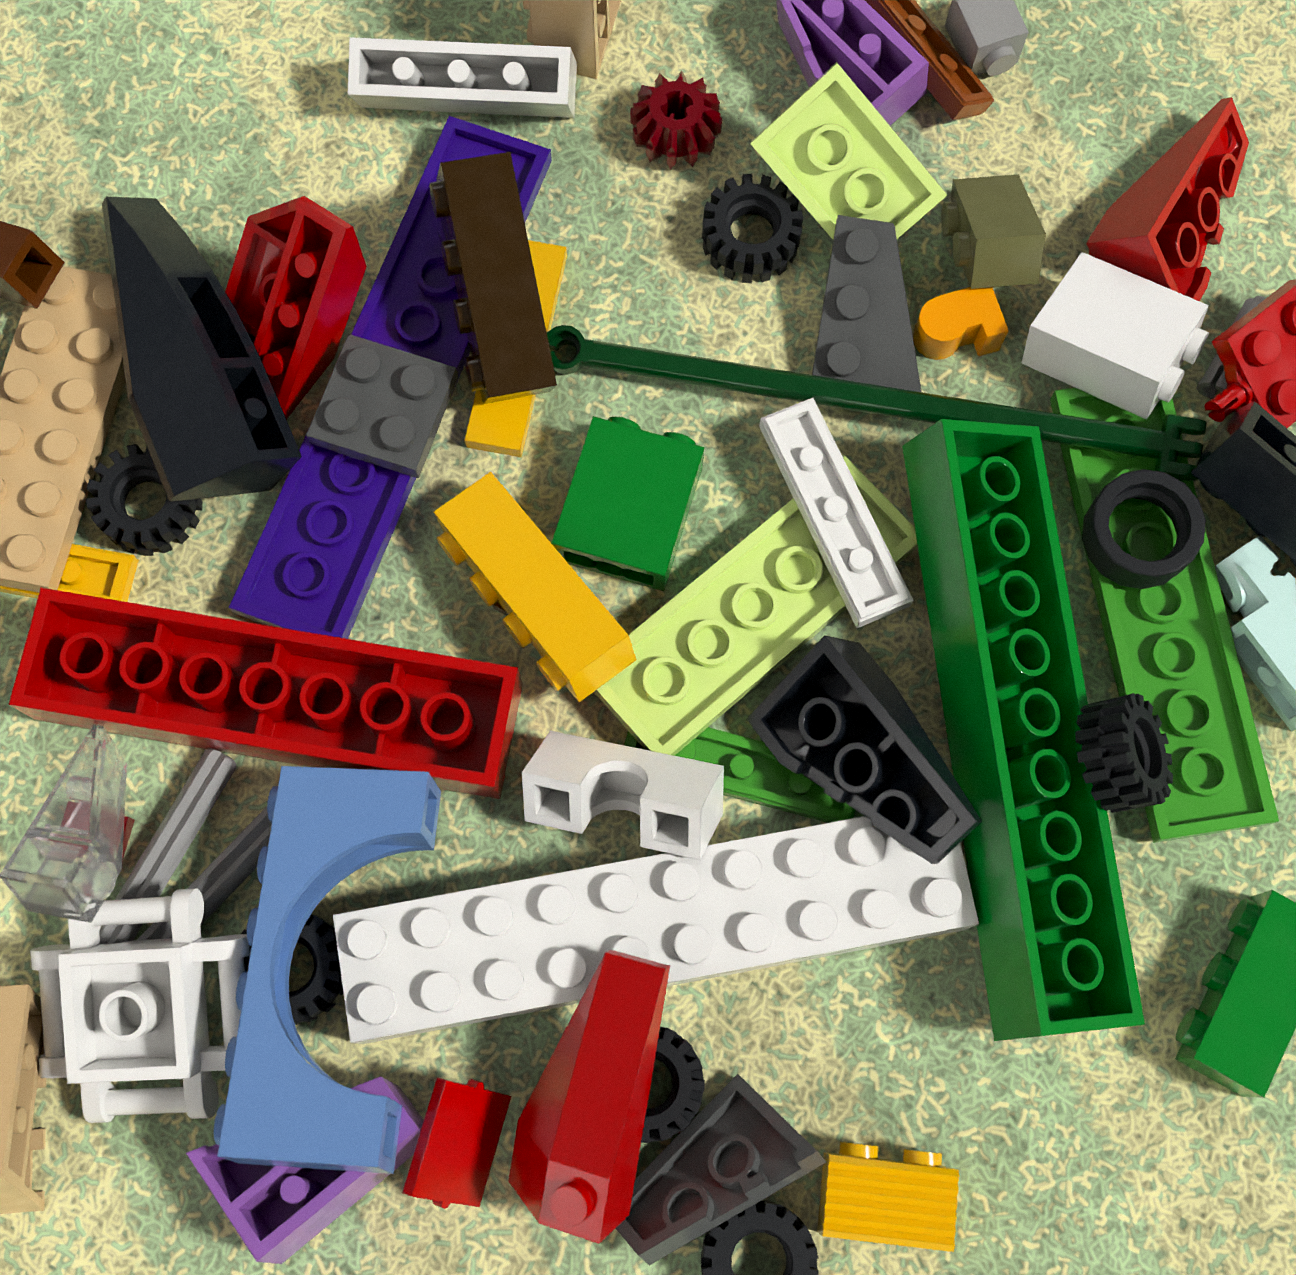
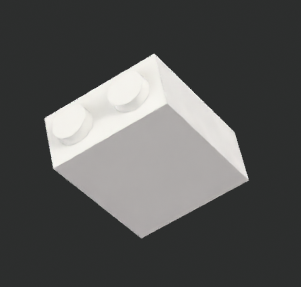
M1081 252L1030 325L1022 364L1147 420L1159 399L1169 403L1174 396L1185 370L1180 369L1183 361L1193 364L1198 358L1209 332L1200 329L1209 305Z

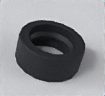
M1141 469L1123 473L1104 486L1084 516L1082 541L1088 559L1101 575L1120 586L1146 589L1164 585L1194 560L1204 542L1206 520L1199 500L1185 483L1165 472ZM1134 498L1149 501L1162 508L1172 520L1177 534L1176 544L1172 551L1161 560L1145 561L1136 559L1124 552L1112 538L1109 528V517L1114 508L1124 500Z

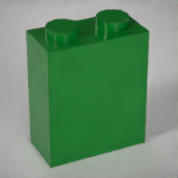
M593 416L551 544L569 565L665 591L703 468L705 447L696 445L693 439L680 433L665 432L663 435L641 430L637 423L623 417L613 416L605 420Z

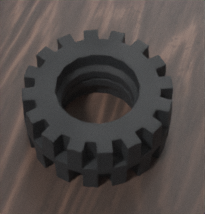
M759 1201L706 1232L701 1251L702 1275H734L732 1270V1254L735 1246L743 1237L752 1233H767L775 1237L782 1244L786 1254V1268L783 1275H818L819 1273L817 1269V1259L819 1258L811 1233L795 1213L775 1202Z

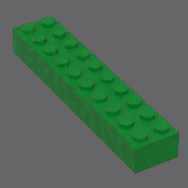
M940 419L904 444L902 448L953 777L982 820L963 839L970 887L979 921L976 927L994 1041L1145 1025L1108 813L1100 807L1101 800L1095 801L1090 792L1093 784L1085 783L1082 773L1086 771L1084 762H1078L1077 752L1082 751L1079 743L1075 742V731L1081 730L1076 720L1077 716L1082 714L1081 708L1088 705L1039 427Z

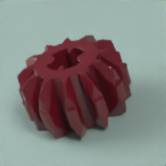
M682 70L676 77V81L669 82L659 73L655 80V87L641 85V89L638 92V102L633 103V107L630 110V123L633 124V140L636 143V147H646V156L650 163L660 158L662 154L665 155L666 164L670 170L677 163V157H683L693 168L698 160V153L711 155V151L715 148V138L722 131L723 118L720 117L719 113L720 101L717 98V93H706L707 86L703 78L691 84L686 83L687 79Z

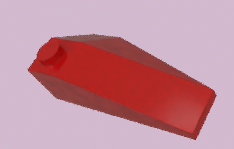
M1232 97L1221 99L1107 209L1086 242L1090 256L1197 301L1201 300L1212 273L1207 267H1201L1207 243L1213 245L1220 244L1224 231L1223 226L1219 223L1220 199L1234 197L1249 145V140Z
M611 949L605 952L517 1122L508 1182L538 1224L600 1244L629 1216L670 965Z

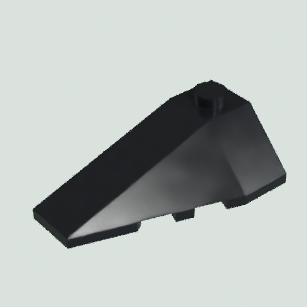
M824 635L747 717V721L780 764L795 774L804 775L825 789L824 793L839 803L848 804L869 818L872 825L931 864H938L982 822L895 684L859 642Z

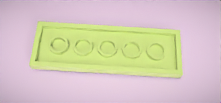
M844 456L843 459L897 566L918 548L915 527ZM794 498L630 633L629 638L637 660L594 691L597 697L645 750L675 756L847 609Z

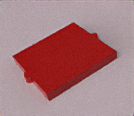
M437 1077L402 1193L411 1197L432 1200L434 1205L444 1209L448 1208L450 1203L480 1207L512 1096L484 1089L483 1082L470 1079L467 1084H462Z

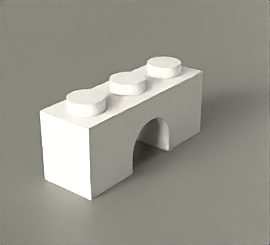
M550 730L522 771L525 821L582 834L590 820L596 815L610 810H627L640 815L641 847L701 860L723 815L724 766Z

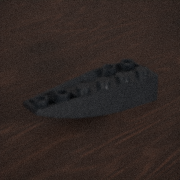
M106 196L102 202L128 400L169 502L272 490L302 456L261 358L238 312L214 272L188 235L156 198Z
M1252 402L1233 411L1224 421L1220 422L1191 473L1200 480L1203 488L1211 496L1224 500L1245 518L1248 526L1256 534L1270 539L1290 556L1291 561L1296 566V436L1259 404Z

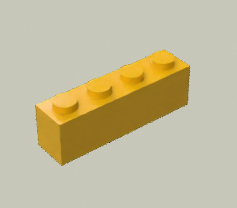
M492 472L483 476L434 511L444 532L436 538L444 552L456 566L465 561L475 574L469 577V581L489 607L497 601L508 614L502 619L503 624L521 648L531 643L539 652L542 658L536 661V664L556 691L566 686L576 700L581 702L637 660L629 635Z

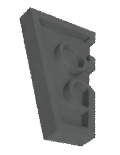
M843 215L837 216L812 375L922 392L894 223Z
M737 1074L635 1179L629 1216L615 1229L636 1254L650 1266L820 1167L826 1161L809 1142Z

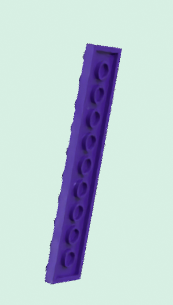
M449 116L351 335L456 367L460 377L465 365V357L469 356L471 349L467 333L459 334L453 299H458L459 297L454 276L448 277L445 270L441 241H445L441 220L440 218L436 219L433 211L429 184L436 182L441 162L511 152L524 222L526 223L552 162L551 149ZM305 436L299 449L302 457L290 469L229 609L238 616L263 625L348 639L416 478L312 445L307 436Z

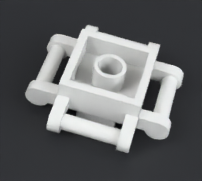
M179 889L169 897L102 901L97 895L75 896L72 898L68 908L70 945H48L30 950L31 969L38 970L45 1053L38 1057L39 1076L41 1078H67V1084L80 1083L82 1111L88 1123L111 1122L115 1115L187 1113L190 1119L212 1118L216 1113L218 1107V1087L212 1079V1071H225V1055L228 1043L232 1037H237L241 1011L236 1003V989L239 977L245 971L244 957L250 955V946L247 934L201 938L200 924L204 915V901L199 889ZM171 922L172 938L134 940L100 944L99 930L101 926ZM204 961H218L224 1045L220 1046L209 1045ZM183 1079V1087L116 1090L115 1086L111 1084V1082Z

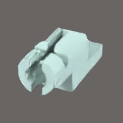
M1260 535L1218 563L1215 569L1220 588L1229 607L1233 612L1239 611L1244 619L1231 627L1239 664L1292 732L1296 730V579L1289 572L1283 576L1271 575L1270 570L1273 568V564L1279 560V557Z

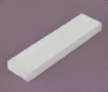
M814 398L760 418V430L856 629L910 607L913 598Z

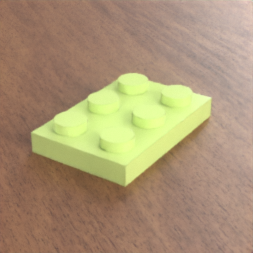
M837 62L750 143L832 239L834 238L838 215L894 223L898 239L947 196L942 187Z

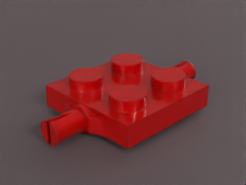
M1296 279L1287 281L1211 341L1224 366L1227 387L1205 403V411L1212 410L1207 414L1212 420L1222 422L1238 407L1241 408L1256 402L1286 428L1296 422Z

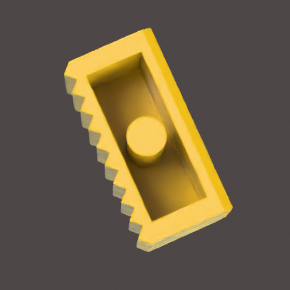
M840 1141L839 1154L824 1152L823 1158L826 1163L822 1166L817 1232L821 1236L954 1252L959 1170L942 1166V1153L904 1149L903 1161L878 1159V1146L842 1141Z

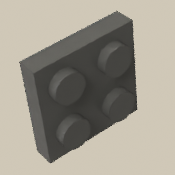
M348 334L306 436L312 445L419 479L458 380L457 369L447 364Z

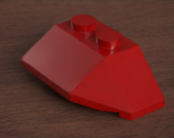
M306 196L248 216L225 290L261 358L286 420L334 360L367 268L353 226Z

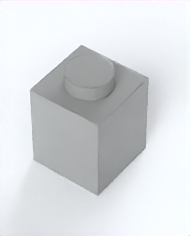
M952 0L945 23V28L957 53L976 76L986 72L990 76H996L1012 68L1015 63H1018L1029 33L1014 0Z

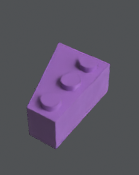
M776 0L778 23L809 87L837 62L889 125H892L926 94L929 62L865 0Z
M380 1076L350 1089L367 1094L387 1096L402 1105L395 1171L414 1155L424 1120L400 1086ZM216 1144L212 1146L205 1145L186 1153L255 1260L263 1263H284L390 1175L386 1173L239 1164L217 1157L219 1145Z

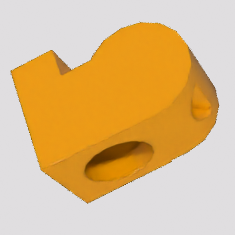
M967 287L928 300L921 308L913 331V341L919 353L934 360L946 359L952 356L959 347L971 343L974 344L977 355L982 356L999 351L1009 330L993 288L971 289Z

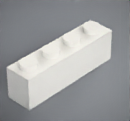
M349 37L348 95L362 108L574 118L577 62L571 47Z

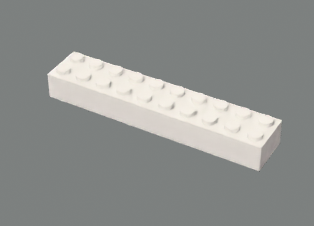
M866 816L708 845L701 860L664 853L333 915L350 1043L354 1044L373 1043L578 1004L605 952L610 949L670 965L668 987L964 931L979 924L960 843L938 864H931L872 825L871 820Z

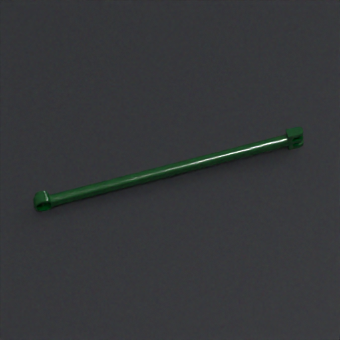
M567 325L556 326L547 332L549 347L552 350L558 351L564 345H572L576 348L574 358L566 362L557 359L555 352L550 351L554 371L559 374L568 375L576 373L581 368L586 367L798 402L814 398L817 405L936 423L940 419L1037 426L1039 427L1042 441L1157 459L1155 471L1165 472L1180 480H1198L1191 473L1195 465L1178 463L1177 456L1200 458L1202 455L1203 444L1180 439L1181 434L1205 435L1207 422L1201 419L1168 414L1163 419L1162 429L1157 430L585 339L579 330Z

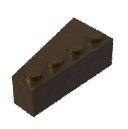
M511 152L441 162L436 182L429 184L435 217L436 219L440 218L445 241H441L445 270L448 277L454 276L459 297L458 299H453L459 334L467 333L472 356L465 357V368L471 392L480 390L483 404L550 392L557 386Z

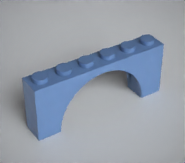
M281 766L278 786H273L270 790L267 803L268 819L272 823L269 844L262 847L257 863L258 880L262 884L258 908L251 910L247 923V940L249 945L252 946L248 971L242 972L236 989V1003L241 1011L237 1037L230 1039L225 1055V1070L227 1076L230 1077L226 1104H222L219 1107L214 1121V1141L216 1145H219L217 1157L239 1164L394 1174L402 1105L387 1096L367 1094L345 1087L326 1074L314 1061L305 1048L292 1017L289 1000V975L293 952L307 919L326 894L340 881L356 870L384 857L411 851L434 850L441 790L429 772Z

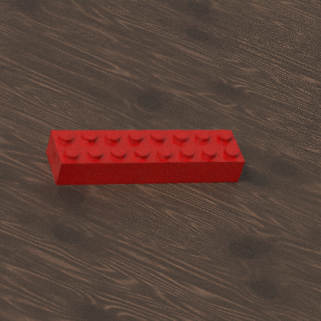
M40 588L9 705L34 720L203 749L211 748L220 752L308 767L429 772L440 789L501 799L523 683L518 667Z

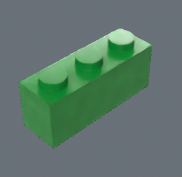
M1274 890L1254 895L1250 900L1244 898L1236 906L1227 927L1229 931L1234 933L1225 954L1218 952L1204 972L1202 985L1207 987L1208 990L1199 1009L1193 1007L1185 1014L1176 1033V1041L1182 1043L1175 1058L1176 1060L1242 1097H1265L1296 1029V902Z

